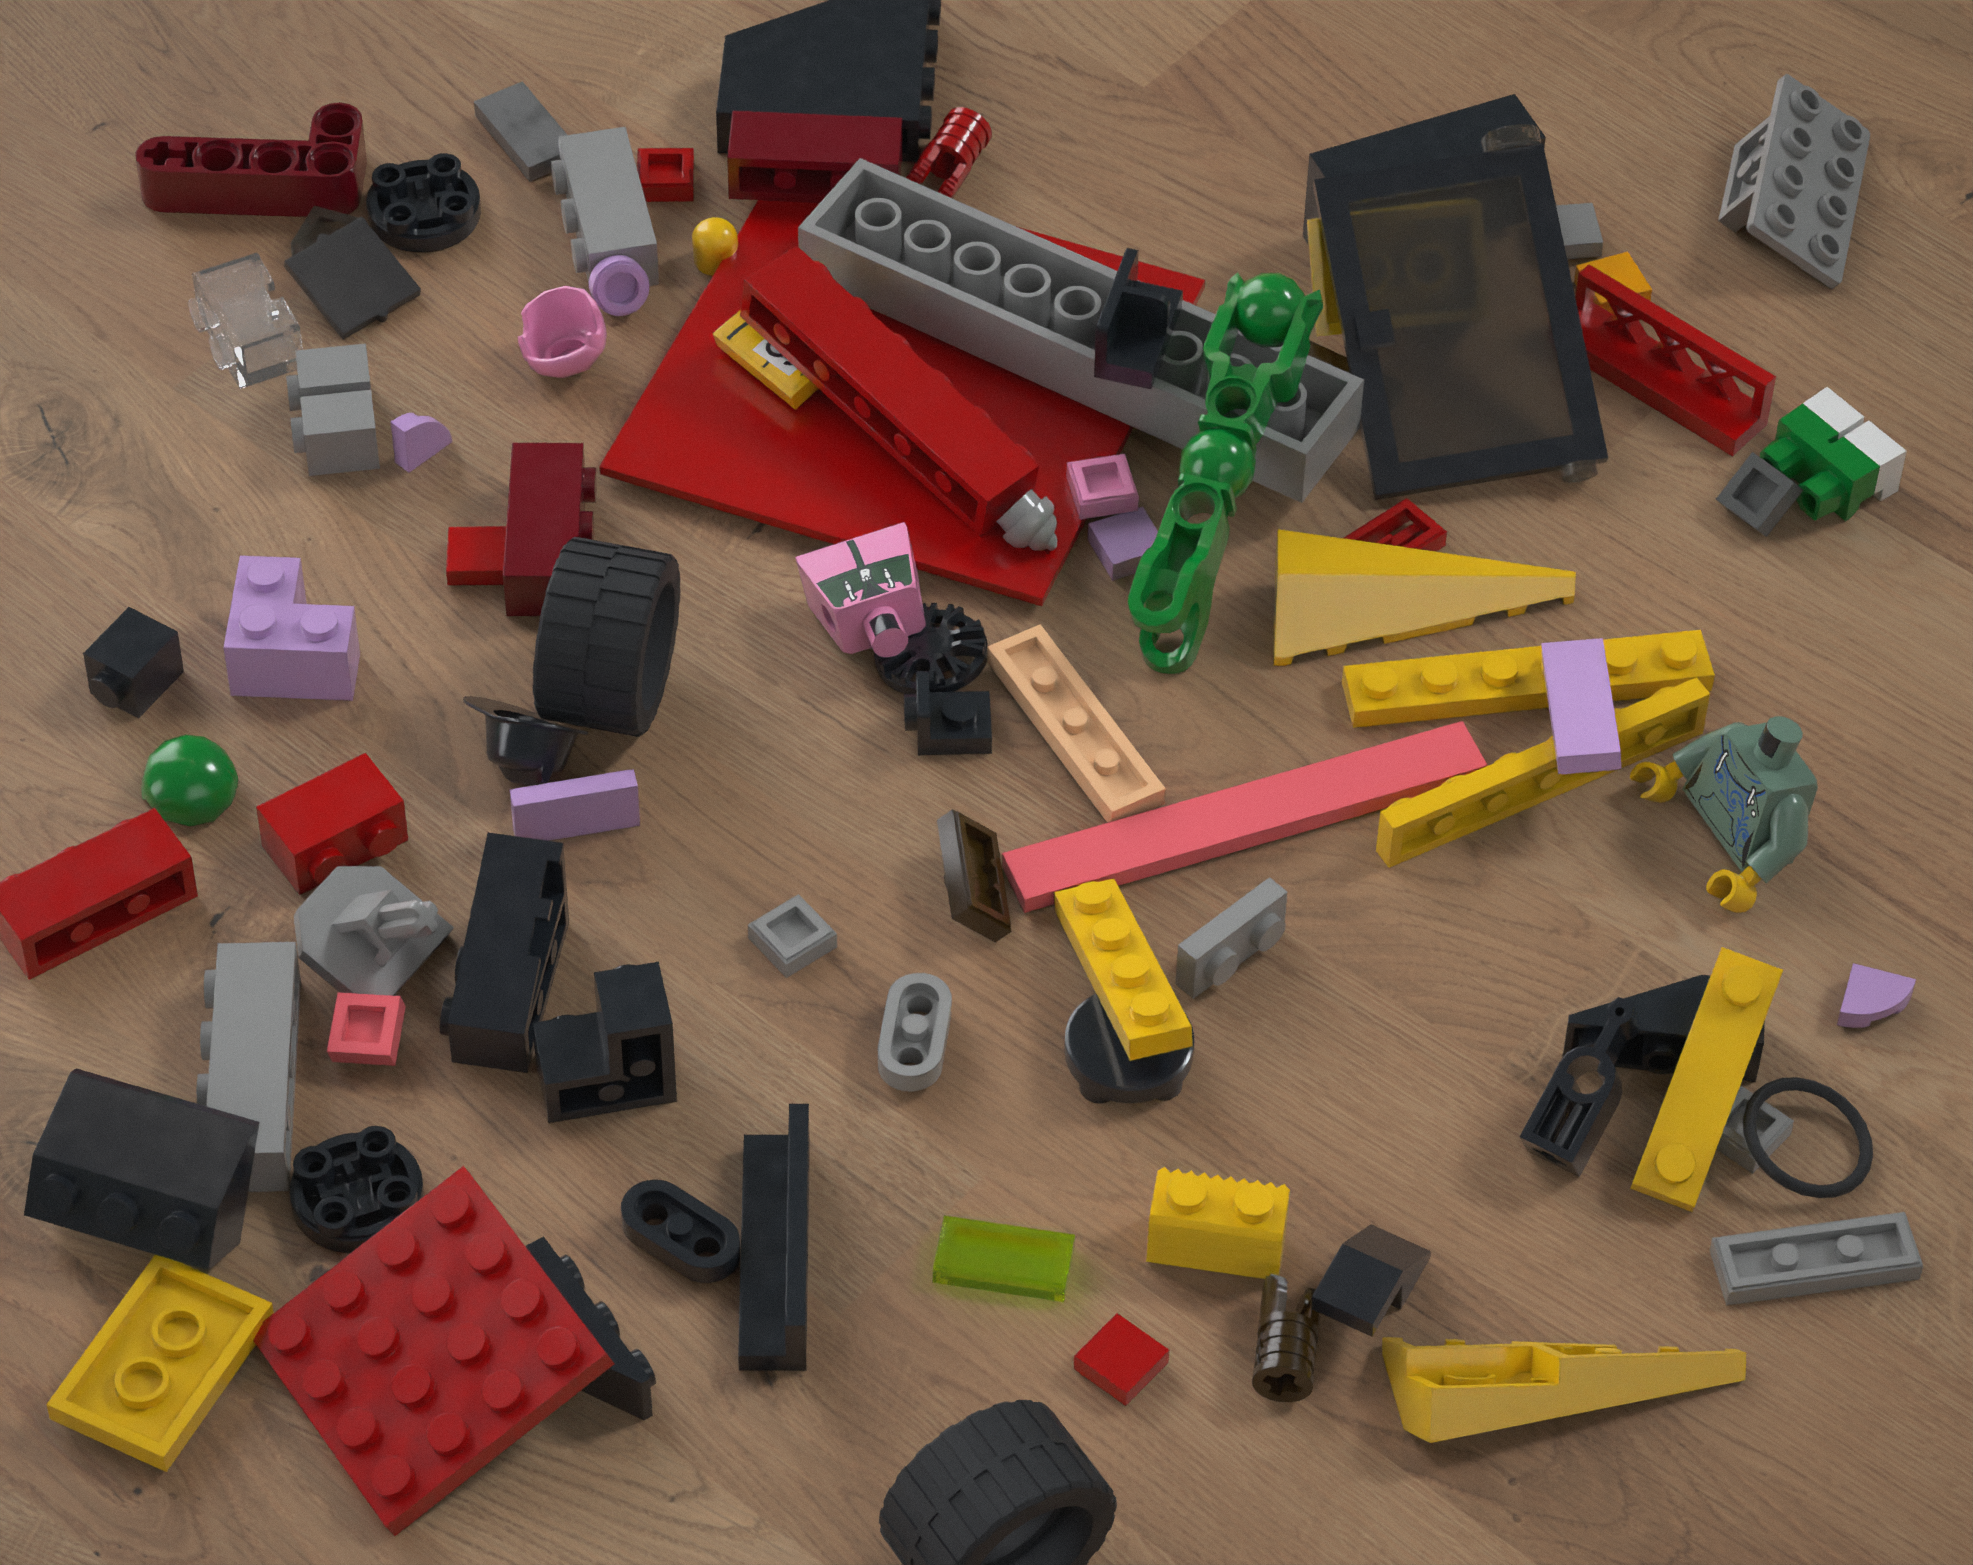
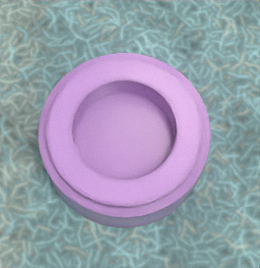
M612 255L601 260L593 268L589 277V291L592 298L604 312L614 316H625L637 311L644 304L649 294V280L645 271L634 259L625 255Z

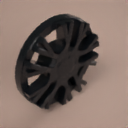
M923 603L925 628L921 632L909 635L906 648L896 656L886 658L878 656L874 652L877 672L889 687L904 694H916V682L910 681L916 671H928L929 692L957 691L974 681L986 666L988 643L984 628L979 619L975 621L964 615V609L960 606L955 609L953 604H948L946 610L938 609L937 603H931L930 607ZM935 623L941 624L940 627H934ZM954 626L959 627V629L952 630ZM968 656L975 658L972 661V663L968 665L960 661L956 657ZM949 670L953 677L945 679L943 673Z

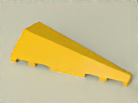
M1278 529L1275 554L1273 666L1292 664L1295 655L1323 649L1326 650L1328 656L1344 653L1347 644L1382 637L1384 644L1470 626L1473 624L1476 616L1503 610L1506 611L1508 617L1524 614L1528 605L1561 598L1564 605L1574 603L1576 572Z
M1382 1338V1356L1403 1429L1429 1443L1744 1381L1746 1378L1747 1353L1738 1349L1725 1348V1351L1679 1352L1678 1347L1659 1346L1657 1353L1622 1354V1350L1617 1349L1616 1345L1512 1341L1511 1344L1466 1345L1465 1340L1445 1339L1444 1345L1413 1346L1404 1342L1403 1338Z

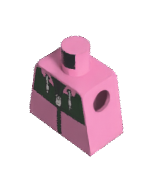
M905 522L795 557L807 604L843 653L853 654L873 648V651L878 656L893 657L900 654L906 648L909 635L921 632L925 628L926 623L918 572Z

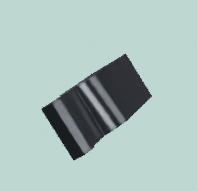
M1617 997L1608 1005V1021L1594 1047H1577L1566 1053L1561 1059L1519 1136L1528 1152L1578 1177L1581 1176L1620 1103L1623 1093L1622 1081L1614 1064L1627 1040L1636 1037L1640 1029V1018L1633 1003ZM1587 1072H1598L1603 1085L1593 1093L1582 1094L1576 1081Z

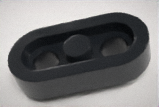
M664 1180L642 1181L631 1187L624 1195L621 1202V1219L626 1237L632 1243L684 1277L699 1283H713L727 1278L737 1268L740 1261V1236L736 1226L728 1218L678 1186ZM651 1219L665 1221L660 1225H649L646 1223ZM703 1252H712L716 1254L710 1257L698 1256Z

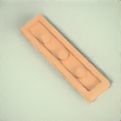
M1041 624L987 646V663L1107 823L1147 812L1165 804L1166 788Z

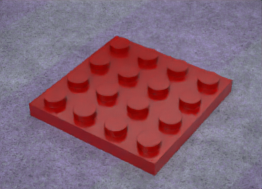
M464 1166L264 1320L253 1340L384 1526L394 1536L398 1535L615 1364Z

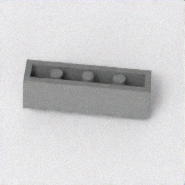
M296 942L218 943L216 969L205 970L204 974L205 1007L213 1008L212 1021L201 1022L202 1060L210 1061L209 1074H198L197 1104L260 1122L248 1192L289 1191L301 992Z

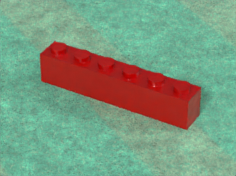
M796 245L744 279L740 317L980 537L999 525L996 521L1031 489L1035 490L1039 464L1035 462L1029 450L1019 443H1014L994 425L991 417L984 409L973 406L953 387L943 372L930 367L912 350L910 344L902 335L893 333L872 314L869 306L861 298L853 297L833 279L830 271L824 264L812 260Z

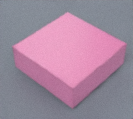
M1125 454L1067 463V480L1080 520L1138 511L1139 496Z

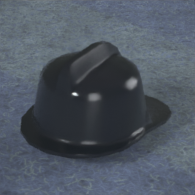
M465 696L463 698V703L485 715L486 753L488 760L499 765L505 778L513 783L531 786L547 783L551 774L562 772L565 768L578 734L588 735V731L568 728L555 721L544 720L537 713L518 706L483 697Z

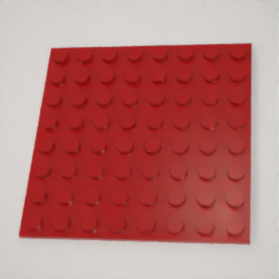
M758 200L737 234L738 248L736 252L721 261L599 466L600 475L831 544L841 543L905 522L918 570L1043 606L1087 520H1080L1067 480V463L1120 455L1134 427L871 309L872 314L893 333L902 335L908 341L912 350L930 367L943 372L953 387L973 406L984 409L991 417L994 425L1014 443H1019L1026 447L1032 454L1035 462L1039 464L1034 492L1041 500L1047 496L1054 504L1053 514L1057 520L1054 531L1057 536V547L1055 550L1035 551L1029 546L1015 548L1002 537L1006 532L1000 525H997L980 537L820 389H817L795 410L717 346L713 333L741 310L744 279L797 245L799 247L798 227L819 205V203ZM1020 228L1118 271L1123 256ZM1138 261L1137 280L1182 290L1183 300L1196 306L1205 289L1204 279Z

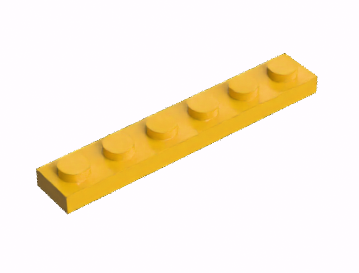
M1701 630L1603 639L1613 701L1649 698L1661 688L1667 686L1675 687L1696 677L1708 691H1712L1715 674ZM1541 646L1343 666L1342 685L1353 728L1549 708Z
M1697 677L1675 687L1667 686L1661 688L1651 697L1623 709H1614L1621 750V769L1703 734L1710 693ZM1552 735L1543 743L1519 753L1505 754L1493 764L1470 774L1451 777L1441 786L1418 796L1395 801L1387 809L1380 811L1376 852L1388 868L1617 770L1558 774Z

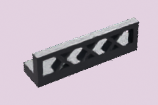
M789 1104L788 1135H744L738 1344L739 1371H807L809 1104Z

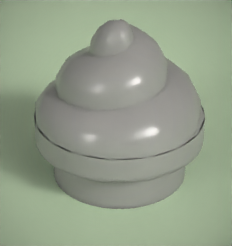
M1032 489L996 521L1006 532L1002 537L1015 548L1029 546L1035 551L1045 549L1052 551L1057 547V536L1054 533L1057 525L1056 517L1053 514L1054 504L1047 496L1041 500Z

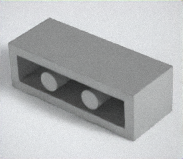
M626 127L559 136L560 160L551 161V173L556 195L566 194L567 198L561 200V213L566 234L576 233L577 237L576 239H571V252L575 272H586L589 283V277L593 268L601 260L612 255H625L634 259L647 274L649 286L658 285L657 242Z

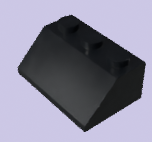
M76 1068L70 1072L34 1150L24 1216L209 1270L240 1244L260 1122Z

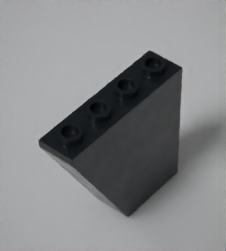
M828 0L725 35L716 108L717 153L728 154L732 111L902 118V161L916 162L919 158L920 139H931L932 106L923 105V101H934L935 68L926 67V63H937L938 30H931L929 26H940L941 0Z

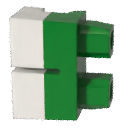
M1828 387L1778 420L1775 440L1760 452L1759 457L1789 479L1793 478L1800 484L1798 486L1803 491L1796 501L1799 504V508L1814 521L1834 512L1846 522L1856 513L1861 502L1872 495L1882 501L1898 491L1907 451L1869 420L1863 424L1864 416Z

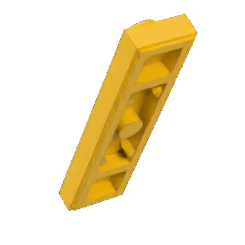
M1721 947L1630 1189L1693 1212L1783 973L1782 969Z

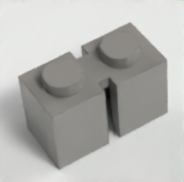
M366 343L295 351L298 375L286 376L290 411L301 410L302 417L290 418L294 453L306 452L309 476L380 469Z

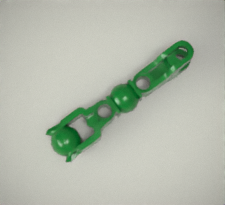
M1238 272L1232 276L1227 284L1224 304L1219 306L1203 346L1210 378L1205 398L1207 415H1200L1198 420L1200 432L1190 438L1181 452L1180 475L1178 478L1179 487L1174 491L1169 500L1154 543L1144 552L1139 561L1128 595V606L1135 626L1141 628L1139 646L1146 665L1160 673L1174 674L1183 672L1191 667L1197 657L1209 621L1216 576L1229 538L1230 527L1227 517L1235 516L1237 510L1235 499L1242 496L1253 481L1256 464V444L1263 436L1277 403L1288 402L1297 393L1311 346L1309 337L1323 309L1320 290L1305 295L1293 279L1281 273H1260L1245 282ZM1238 331L1241 332L1247 341L1261 348L1281 347L1277 360L1273 363H1261L1258 368L1252 364H1244L1238 367L1232 366L1230 357ZM1234 409H1244L1247 411L1242 416L1236 418L1224 417L1227 412ZM1199 513L1212 515L1208 520L1199 524L1187 522L1189 518ZM1179 629L1181 630L1184 639L1181 646L1175 651L1162 653L1155 648L1161 633L1170 634Z

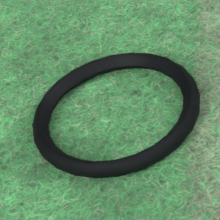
M1799 1077L1779 1078L1764 1084L1753 1093L1747 1102L1743 1116V1133L1748 1149L1759 1167L1771 1179L1786 1189L1809 1197L1834 1198L1851 1192L1866 1178L1873 1159V1144L1868 1127L1858 1110L1844 1096L1831 1087L1814 1080ZM1798 1090L1822 1097L1836 1106L1853 1126L1859 1141L1860 1155L1853 1173L1840 1182L1817 1185L1798 1180L1781 1170L1768 1157L1761 1146L1757 1134L1756 1120L1759 1109L1764 1101L1772 1095L1783 1091Z

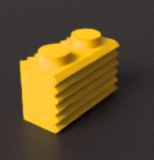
M1166 1167L1161 1168L1157 1171L1149 1215L1146 1262L1266 1279V1276L1270 1274L1279 1276L1286 1235L1290 1189L1285 1184L1276 1188L1272 1182L1266 1185L1261 1184L1258 1180L1249 1183L1245 1178L1236 1182L1232 1176L1223 1180L1218 1174L1209 1178L1205 1172L1197 1176L1192 1170L1188 1173H1182L1179 1169H1176L1170 1173Z

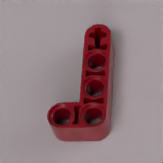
M341 102L322 106L314 113L308 141L159 136L145 140L138 146L135 152L142 201L146 207L163 213L319 218L344 217L354 212L361 202L367 165L362 114L356 107Z

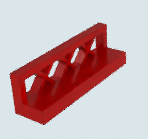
M1590 264L1578 273L1575 299L1591 371L1732 457L1767 426L1776 381L1775 375ZM1595 292L1606 298L1615 314L1610 313L1593 302ZM1639 320L1653 327L1660 342L1647 335ZM1549 327L1547 344L1555 348L1551 327ZM1685 348H1689L1699 354L1707 370L1696 365ZM1733 376L1755 388L1753 398L1740 391Z

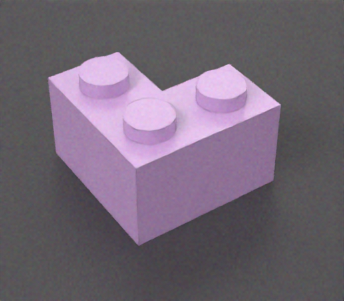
M240 556L223 647L231 696L353 701L360 658L354 606L307 604L301 558Z

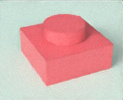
M337 992L327 1053L332 1062L395 1066L406 1009L401 996Z

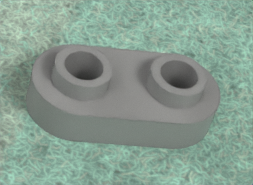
M927 973L905 975L896 980L888 991L878 1043V1071L881 1078L889 1086L901 1091L923 1090L934 1084L942 1072L952 1015V995L946 983L934 975ZM919 1011H920V1012H925V1013H927V1015L922 1016V1015H920V1014H912V1013H914V1012H919ZM905 1063H915V1064H917V1065L909 1066V1065H903V1064H905Z

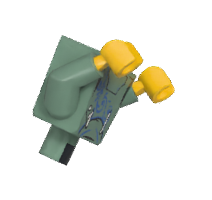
M1775 716L1770 718L1767 723L1750 726L1742 722L1729 724L1701 736L1672 754L1674 761L1666 766L1652 762H1641L1630 773V779L1639 783L1652 780L1656 776L1654 786L1649 791L1641 794L1640 798L1658 803L1669 801L1676 793L1678 780L1682 777L1687 779L1682 790L1741 871L1738 875L1730 870H1719L1710 877L1706 886L1709 894L1719 899L1724 898L1720 906L1731 912L1742 913L1751 909L1757 897L1755 885L1761 880L1767 884L1785 866L1792 864L1795 857L1806 848L1808 843V817L1818 789L1817 779L1796 751L1803 737V732L1796 722L1786 717Z

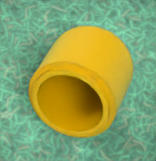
M711 217L701 221L694 228L692 233L694 264L699 271L713 276L721 261L736 252L738 248L737 232L729 221L719 217Z

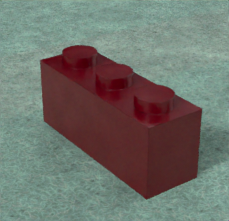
M732 111L727 155L729 199L820 203L860 158L901 176L902 118Z
M512 443L503 565L506 616H540L553 567L563 546L573 537L594 540V512L585 511V503H596L597 475L596 467H585L584 443Z

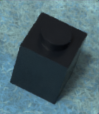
M128 607L83 653L90 694L103 705L109 708L117 707L137 718H140L184 672L178 631L131 607Z

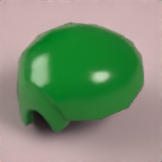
M185 734L165 740L149 755L142 777V799L146 800L152 809L155 808L165 822L169 821L189 827L214 822L231 806L238 787V775L236 767L227 752L217 743L203 736Z

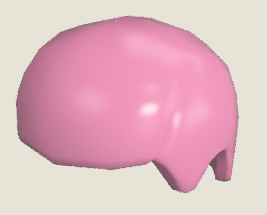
M563 286L544 291L527 303L521 312L523 335L518 336V343L524 360L528 362L532 370L540 375L566 378L589 370L605 348L607 332L604 318L597 302L585 289Z

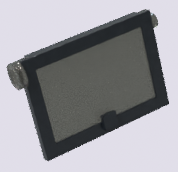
M1510 125L1489 132L1481 139L1483 153L1314 179L1313 190L1349 372L1364 379L1360 428L1375 500L1561 470L1564 482H1580L1595 477L1598 474L1596 464L1606 463L1608 460L1544 145L1541 143L1539 129L1535 125Z

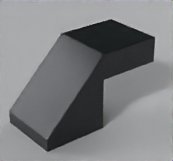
M1370 1224L1342 1243L1312 1295V1310L1373 1337L1390 1305L1400 1310L1402 1309L1431 1257V1251Z

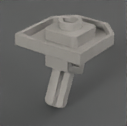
M337 866L294 914L298 958L340 993L394 996L450 935L454 927L437 914L438 909L433 902H423L381 866Z

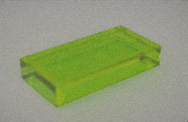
M944 1215L933 1265L932 1283L1064 1302L1075 1249V1234Z

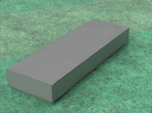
M1905 1212L1713 1237L1709 1250L1726 1306L1918 1280L1923 1269V1263Z

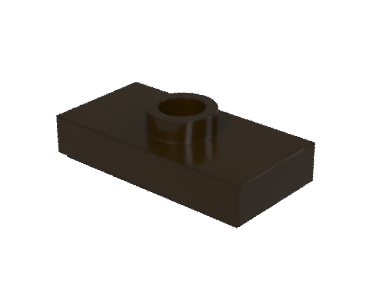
M952 809L937 820L945 871L944 883L948 892L951 918L984 937L997 942L1012 932L997 833Z

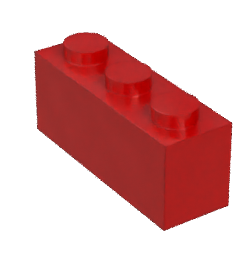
M155 808L134 818L123 820L108 831L77 846L68 847L56 856L30 869L3 879L0 882V940L30 980L198 897L192 857Z

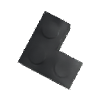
M659 962L641 965L627 964L611 970L594 972L597 1012L576 1016L561 1015L551 1020L532 1023L535 1060L548 1123L677 1102L673 1022Z

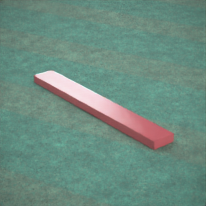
M1460 721L1002 853V868L1023 912L1027 913L1054 905V892L1078 887L1086 882H1100L1109 879H1115L1117 885L1120 886L1388 808L1399 799L1413 798L1439 787L1451 777L1457 775L1465 776L1488 765L1464 722Z

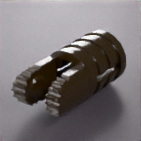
M1270 1274L1266 1276L1262 1288L1252 1386L1258 1394L1269 1400L1296 1402L1308 1397L1313 1390V1374L1321 1313L1312 1310V1295L1316 1290L1313 1288L1305 1290V1293L1298 1302L1296 1312L1286 1311L1288 1281L1281 1276Z

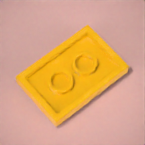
M154 1255L46 1404L50 1420L167 1472L256 1344L253 1340L263 1321L274 1313L272 1302L181 1262Z

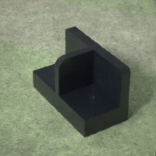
M1126 248L1096 326L1094 377L1151 390L1182 309L1183 291L1137 281L1139 250Z

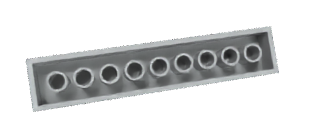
M861 158L798 227L799 248L812 260L824 264L834 280L853 297L861 298L870 309L1181 449H1184L1192 436L1200 432L1198 420L1201 414L1207 415L1205 398L1210 382L1203 346L1216 314L1182 300V309L1153 387L1150 390L1094 377L1096 326L1117 274V271ZM1238 331L1230 357L1231 364L1237 367L1244 364H1252L1258 368L1261 363H1273L1277 360L1281 347L1261 348L1247 341L1241 332ZM1308 355L1296 395L1288 402L1277 403L1263 436L1256 444V464L1253 481L1302 503L1359 430L1364 379ZM1234 409L1227 412L1224 417L1236 418L1242 416L1247 411L1244 409Z

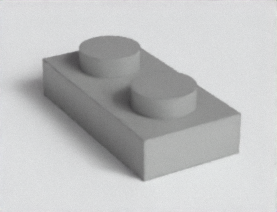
M1269 877L1178 945L1175 984L1194 999L1211 985L1218 986L1225 983L1235 973L1239 964L1258 950L1266 951L1273 947L1283 935L1286 927L1285 914L1288 892Z

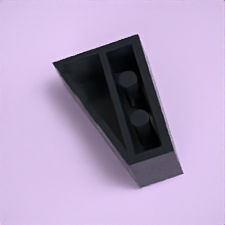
M487 833L464 946L460 947L456 959L453 997L447 996L445 998L440 1016V1034L449 1036L451 1061L453 1063L528 1073L534 1052L532 1023L543 1020L569 926L564 845L561 842Z

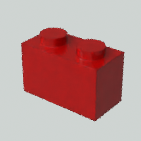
M367 753L361 754L256 806L262 847L299 895L319 886L337 866H359L375 857H381L390 853L398 845L408 841L404 800Z

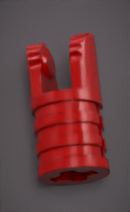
M964 107L951 109L944 118L938 132L927 144L906 178L922 184L931 171L935 176L945 179L937 192L953 199L970 173L978 156L992 138V130L989 123L974 110Z

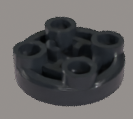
M440 153L434 155L429 160H415L399 165L385 163L375 168L372 173V185L366 198L369 225L383 242L394 248L410 252L443 250L467 238L479 222L481 203L478 186L474 179L461 169L459 158L452 154Z
M1094 994L1084 1000L1073 1011L1068 1020L1064 1043L1065 1060L1071 1074L1079 1083L1081 1094L1085 1099L1093 1103L1102 1104L1109 1101L1142 1103L1154 1099L1167 1101L1178 1096L1182 1090L1183 1080L1191 1069L1194 1056V1031L1192 1027V1047L1130 1061L1097 994Z
M369 1126L358 1133H348L332 1137L316 1146H308L301 1149L293 1161L294 1172L290 1182V1199L294 1219L301 1231L310 1240L332 1251L352 1253L424 1197L422 1173L416 1159L403 1145L396 1142L395 1135L386 1127Z

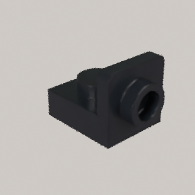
M916 671V694H904L905 731H917L918 756L992 754L989 691L929 692L928 671Z

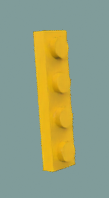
M1115 879L1086 882L1078 887L1054 892L1055 913L1130 1061L1192 1047V1026Z

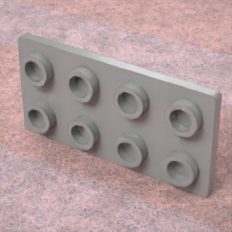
M1785 74L1777 81L1770 116L1734 146L1718 221L1735 233L1747 224L1746 229L1750 234L1829 288H1835L1842 282L1870 140L1869 130L1862 126L1856 118L1846 115L1820 97L1814 89L1803 85L1789 74Z

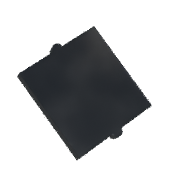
M363 217L329 236L320 234L317 243L284 261L285 269L342 339L349 337L376 320L385 322L388 318V313L418 297L421 293V288Z

